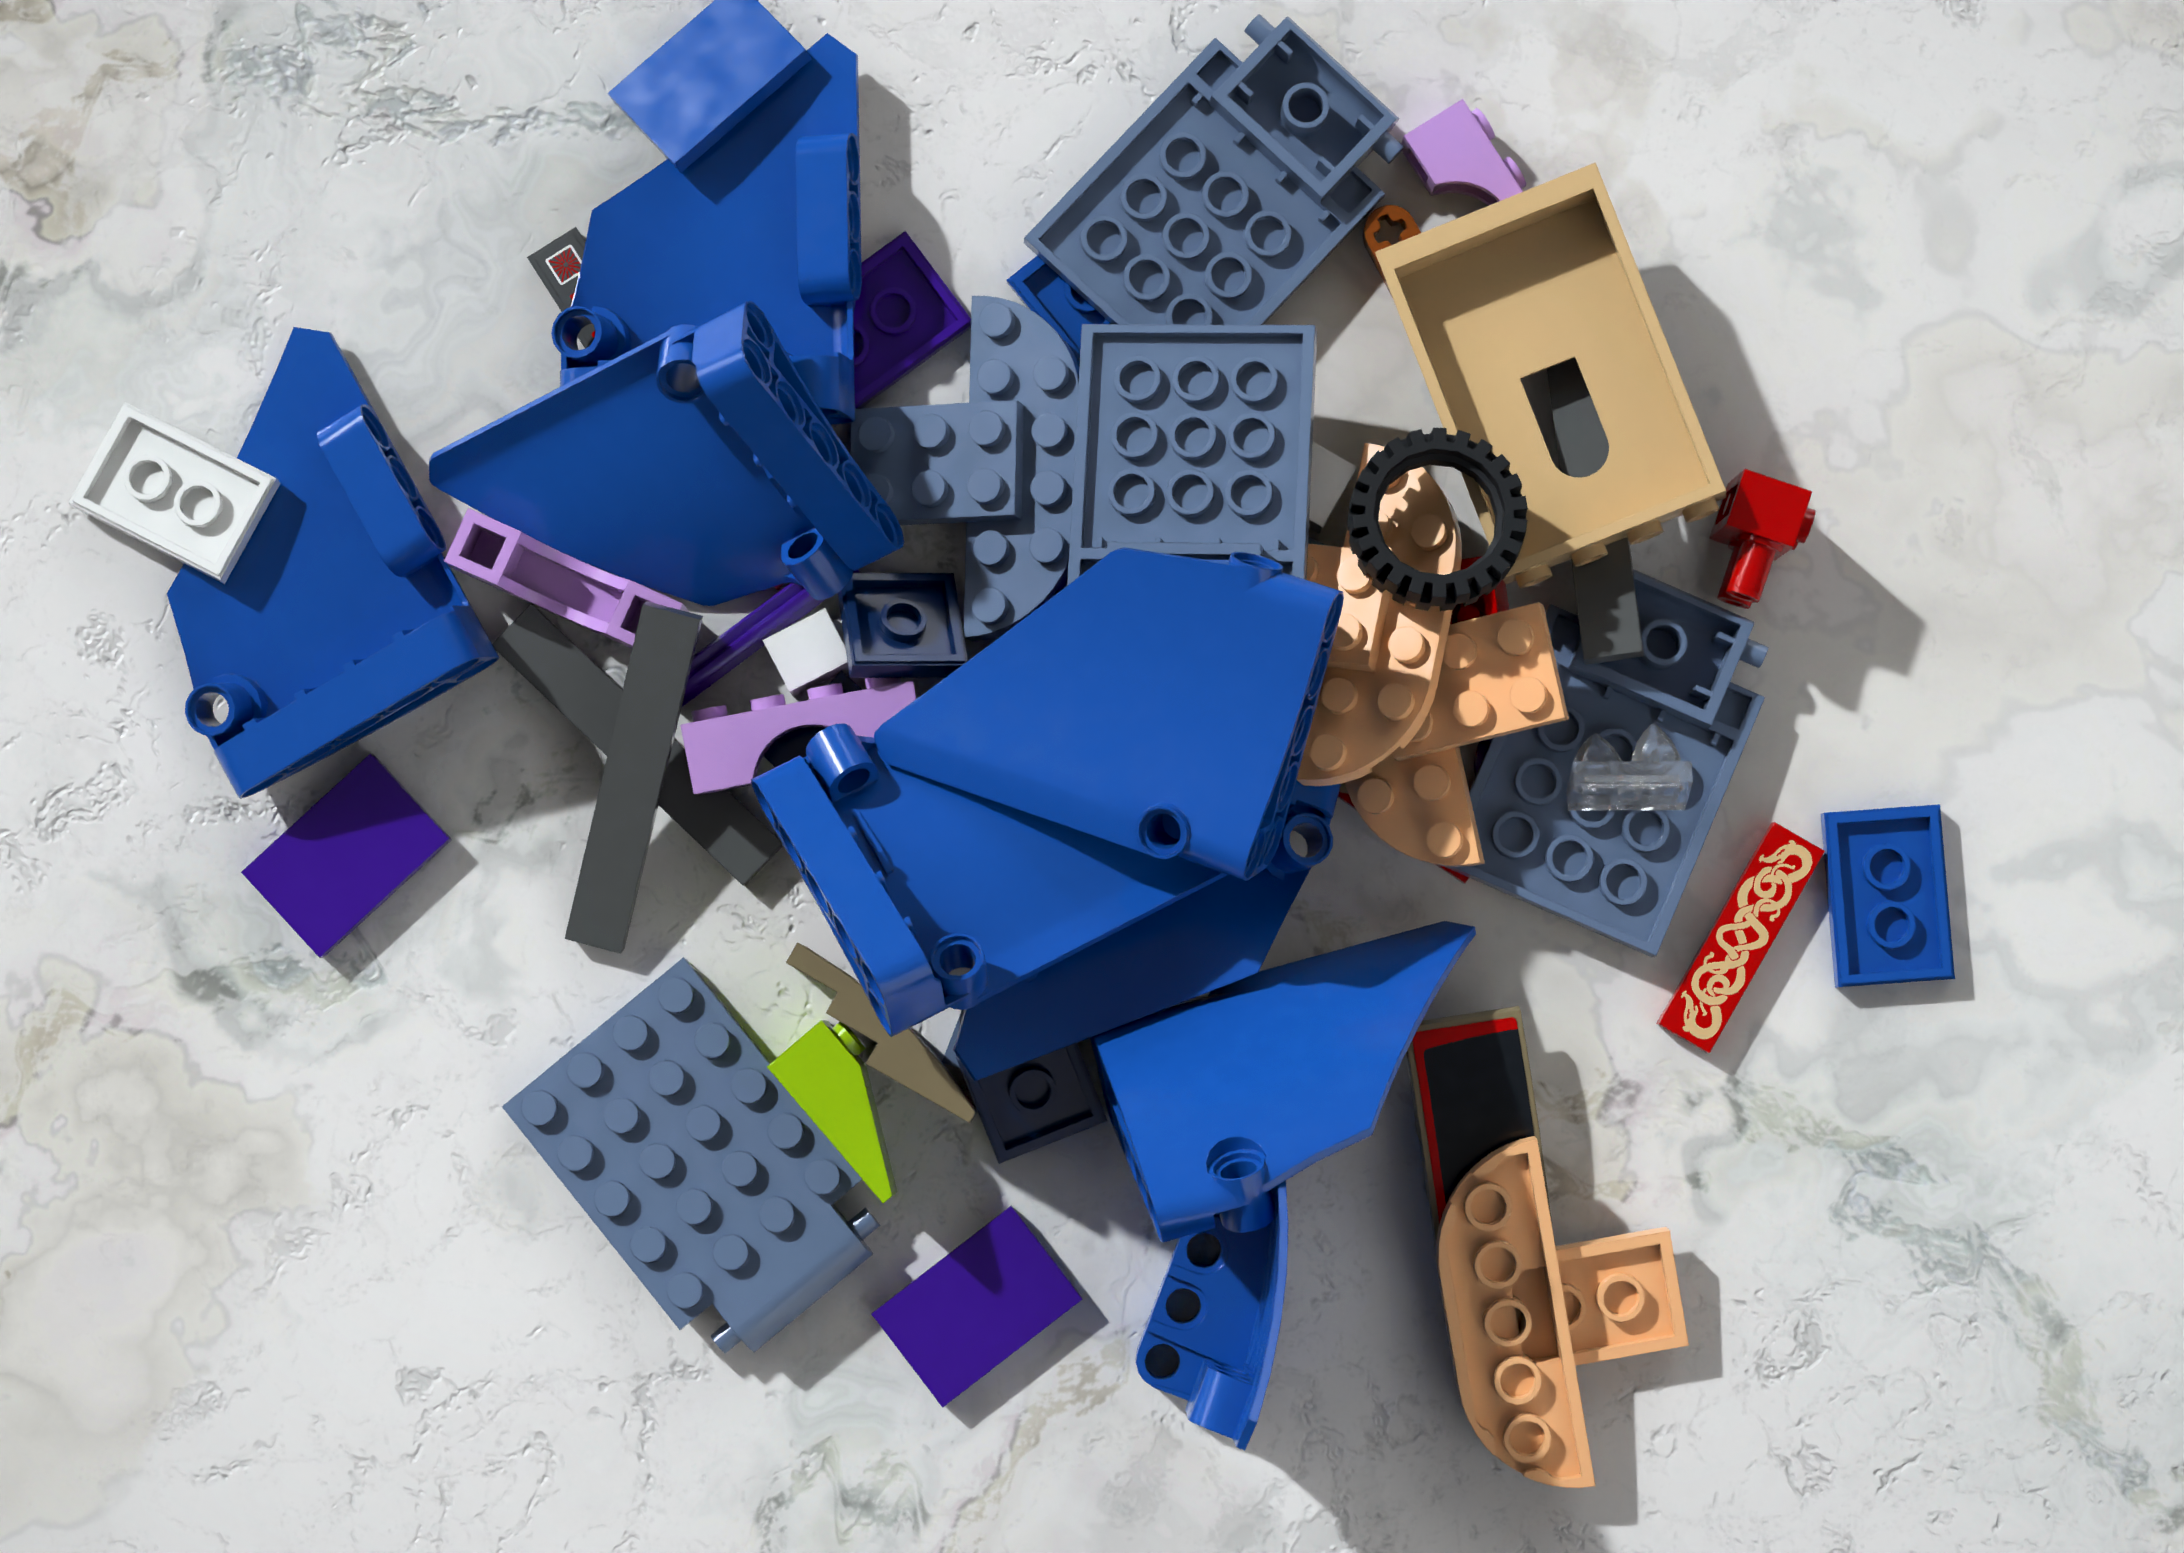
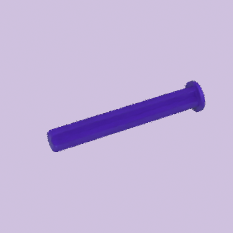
M790 583L697 652L693 657L682 707L765 645L764 639L791 626L824 600H815L802 585Z

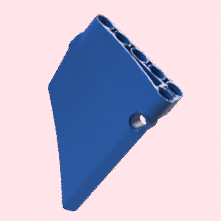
M746 301L698 327L687 324L671 327L665 333L434 452L429 461V481L433 486L490 518L515 528L582 562L649 588L703 606H715L788 582L802 585L815 600H825L839 593L848 584L854 571L903 548L904 545L903 532L895 514L839 439L795 369L767 317L752 301Z
M1123 547L1110 552L1017 625L884 722L874 732V740L882 760L888 765L1151 855L1154 858L1168 859L1178 857L1248 881L1268 867L1279 846L1344 601L1343 591L1283 573V566L1280 563L1256 554L1233 552L1229 560H1207ZM1163 814L1170 815L1178 822L1181 830L1180 839L1171 837L1164 830L1162 824Z
M844 723L834 724L818 732L806 747L807 756L802 758L799 755L751 779L754 793L761 808L810 890L879 1021L890 1037L949 1007L959 1010L975 1007L982 1001L1227 876V874L1178 857L1168 859L1154 858L1151 855L888 765L882 760L873 737L858 736L850 725ZM1163 814L1162 824L1164 830L1171 837L1180 839L1181 830L1178 822L1170 815ZM957 968L971 969L966 974L960 976L949 974Z

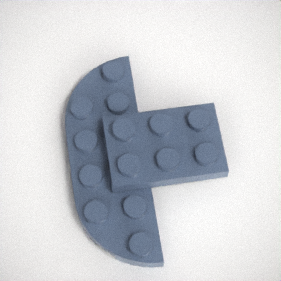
M972 296L969 403L855 409V421L851 423L850 455L891 508L900 525L966 522L964 638L969 641L987 640L1002 636L1047 602L1058 588L1062 590L1068 581L1080 365L1068 343L1042 317L1016 302L991 296Z

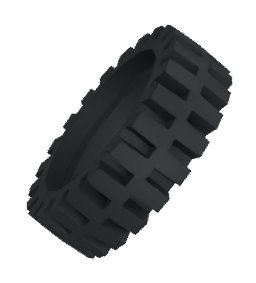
M1433 428L1430 434H1423L1422 429L1409 432L1403 440L1397 437L1388 442L1384 450L1381 452L1377 451L1370 458L1354 486L1347 520V531L1350 534L1349 544L1352 554L1357 555L1358 567L1364 576L1369 574L1373 578L1372 585L1381 593L1386 589L1393 594L1392 600L1402 605L1406 601L1416 603L1415 609L1428 611L1431 606H1439L1440 611L1453 610L1457 604L1463 603L1465 607L1475 603L1483 594L1487 596L1492 592L1501 580L1506 577L1521 551L1528 521L1526 520L1528 509L1526 496L1521 494L1522 483L1517 473L1512 475L1509 471L1510 462L1503 454L1496 457L1491 452L1493 446L1483 439L1478 444L1469 440L1470 433L1458 430L1456 435L1447 434V428ZM1428 465L1453 467L1474 478L1489 496L1495 515L1494 537L1485 555L1467 569L1445 575L1420 572L1401 562L1385 544L1378 522L1380 502L1389 485L1407 471Z

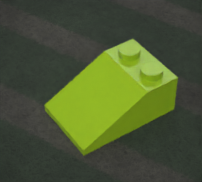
M821 1020L770 1063L767 1068L880 1201L885 1203L897 1193V1188L867 1066L858 1056L866 1047L847 1025L839 1022L833 1027L829 1021Z

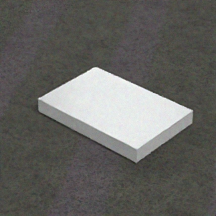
M125 402L68 503L83 513L225 584L281 483L277 478Z

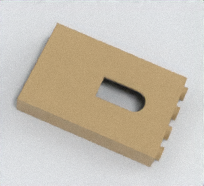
M1596 162L1375 252L1443 428H1447V434L1456 435L1457 431L1460 430L1470 433L1469 440L1477 444L1481 439L1493 446L1491 452L1496 457L1503 454L1510 462L1509 471L1512 475L1517 473L1522 483L1521 494L1526 496L1528 508L1526 513V520H1528L1526 534L1514 565L1503 579L1505 584L1517 581L1519 588L1532 586L1553 576L1550 570L1552 566L1570 559L1573 560L1575 567L1585 565L1606 556L1608 552L1605 545L1628 537L1630 545L1641 543L1663 533L1661 523L1681 515L1684 516L1686 523H1690L1720 510L1717 501L1727 498L1725 486ZM1572 358H1576L1609 443V453L1604 465L1596 473L1580 478L1564 474L1553 463L1520 380ZM1461 472L1490 545L1494 537L1495 515L1489 496L1474 478Z

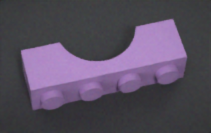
M1463 99L1403 137L1401 144L1404 146L1402 152L1430 196L1446 193L1464 194L1474 197L1489 206L1523 192L1522 188L1526 186L1524 176L1516 163L1509 156L1502 160L1490 140L1495 138V134L1485 115L1478 108L1470 111Z
M470 508L467 509L444 559V562L454 570L629 648H633L642 605L646 601L689 612L681 602L634 581L618 577L575 559L515 528Z
M865 678L867 689L843 693L842 683L808 689L809 700L786 704L784 694L762 697L749 701L751 711L728 715L726 705L692 711L693 722L681 724L680 726L694 795L698 796L752 785L751 779L756 777L759 764L769 747L783 735L800 728H826L834 724L844 723L850 725L856 735L874 738V732L884 722L916 700L913 680L901 682V678Z

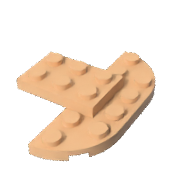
M1364 443L1357 480L1370 458L1377 451L1381 452L1384 450L1385 447ZM1420 467L1407 471L1389 485L1380 502L1378 522L1385 544L1401 562L1420 572L1445 575L1459 571L1462 561V540L1458 520L1451 503L1440 486L1424 468ZM1346 531L1343 547L1308 544L1307 580L1343 591L1344 601L1297 776V781L1304 786L1336 785L1361 778L1373 772L1371 767L1387 758L1399 746L1404 749L1413 739L1426 719L1434 701L1452 610L1440 611L1439 606H1431L1426 611L1415 609L1416 603L1406 601L1402 605L1392 600L1393 594L1386 589L1381 593L1372 585L1373 578L1369 574L1364 576L1358 567V557L1356 554H1352L1349 544V531Z
M1537 602L1450 624L1434 701L1421 728L1404 749L1399 746L1387 758L1371 767L1373 772L1361 778L1345 782L1351 801L1361 818L1379 838L1394 849L1418 860L1443 866L1461 867L1485 864L1459 746L1569 720L1544 605Z
M1531 1136L1496 1149L1474 1165L1457 1184L1449 1197L1441 1217L1436 1241V1262L1456 1384L1462 1407L1476 1435L1484 1446L1506 1465L1522 1473L1524 1477L1543 1484L1564 1488L1592 1487L1596 1485L1576 1366L1689 1346L1671 1234L1667 1227L1555 1246L1538 1140L1535 1136Z

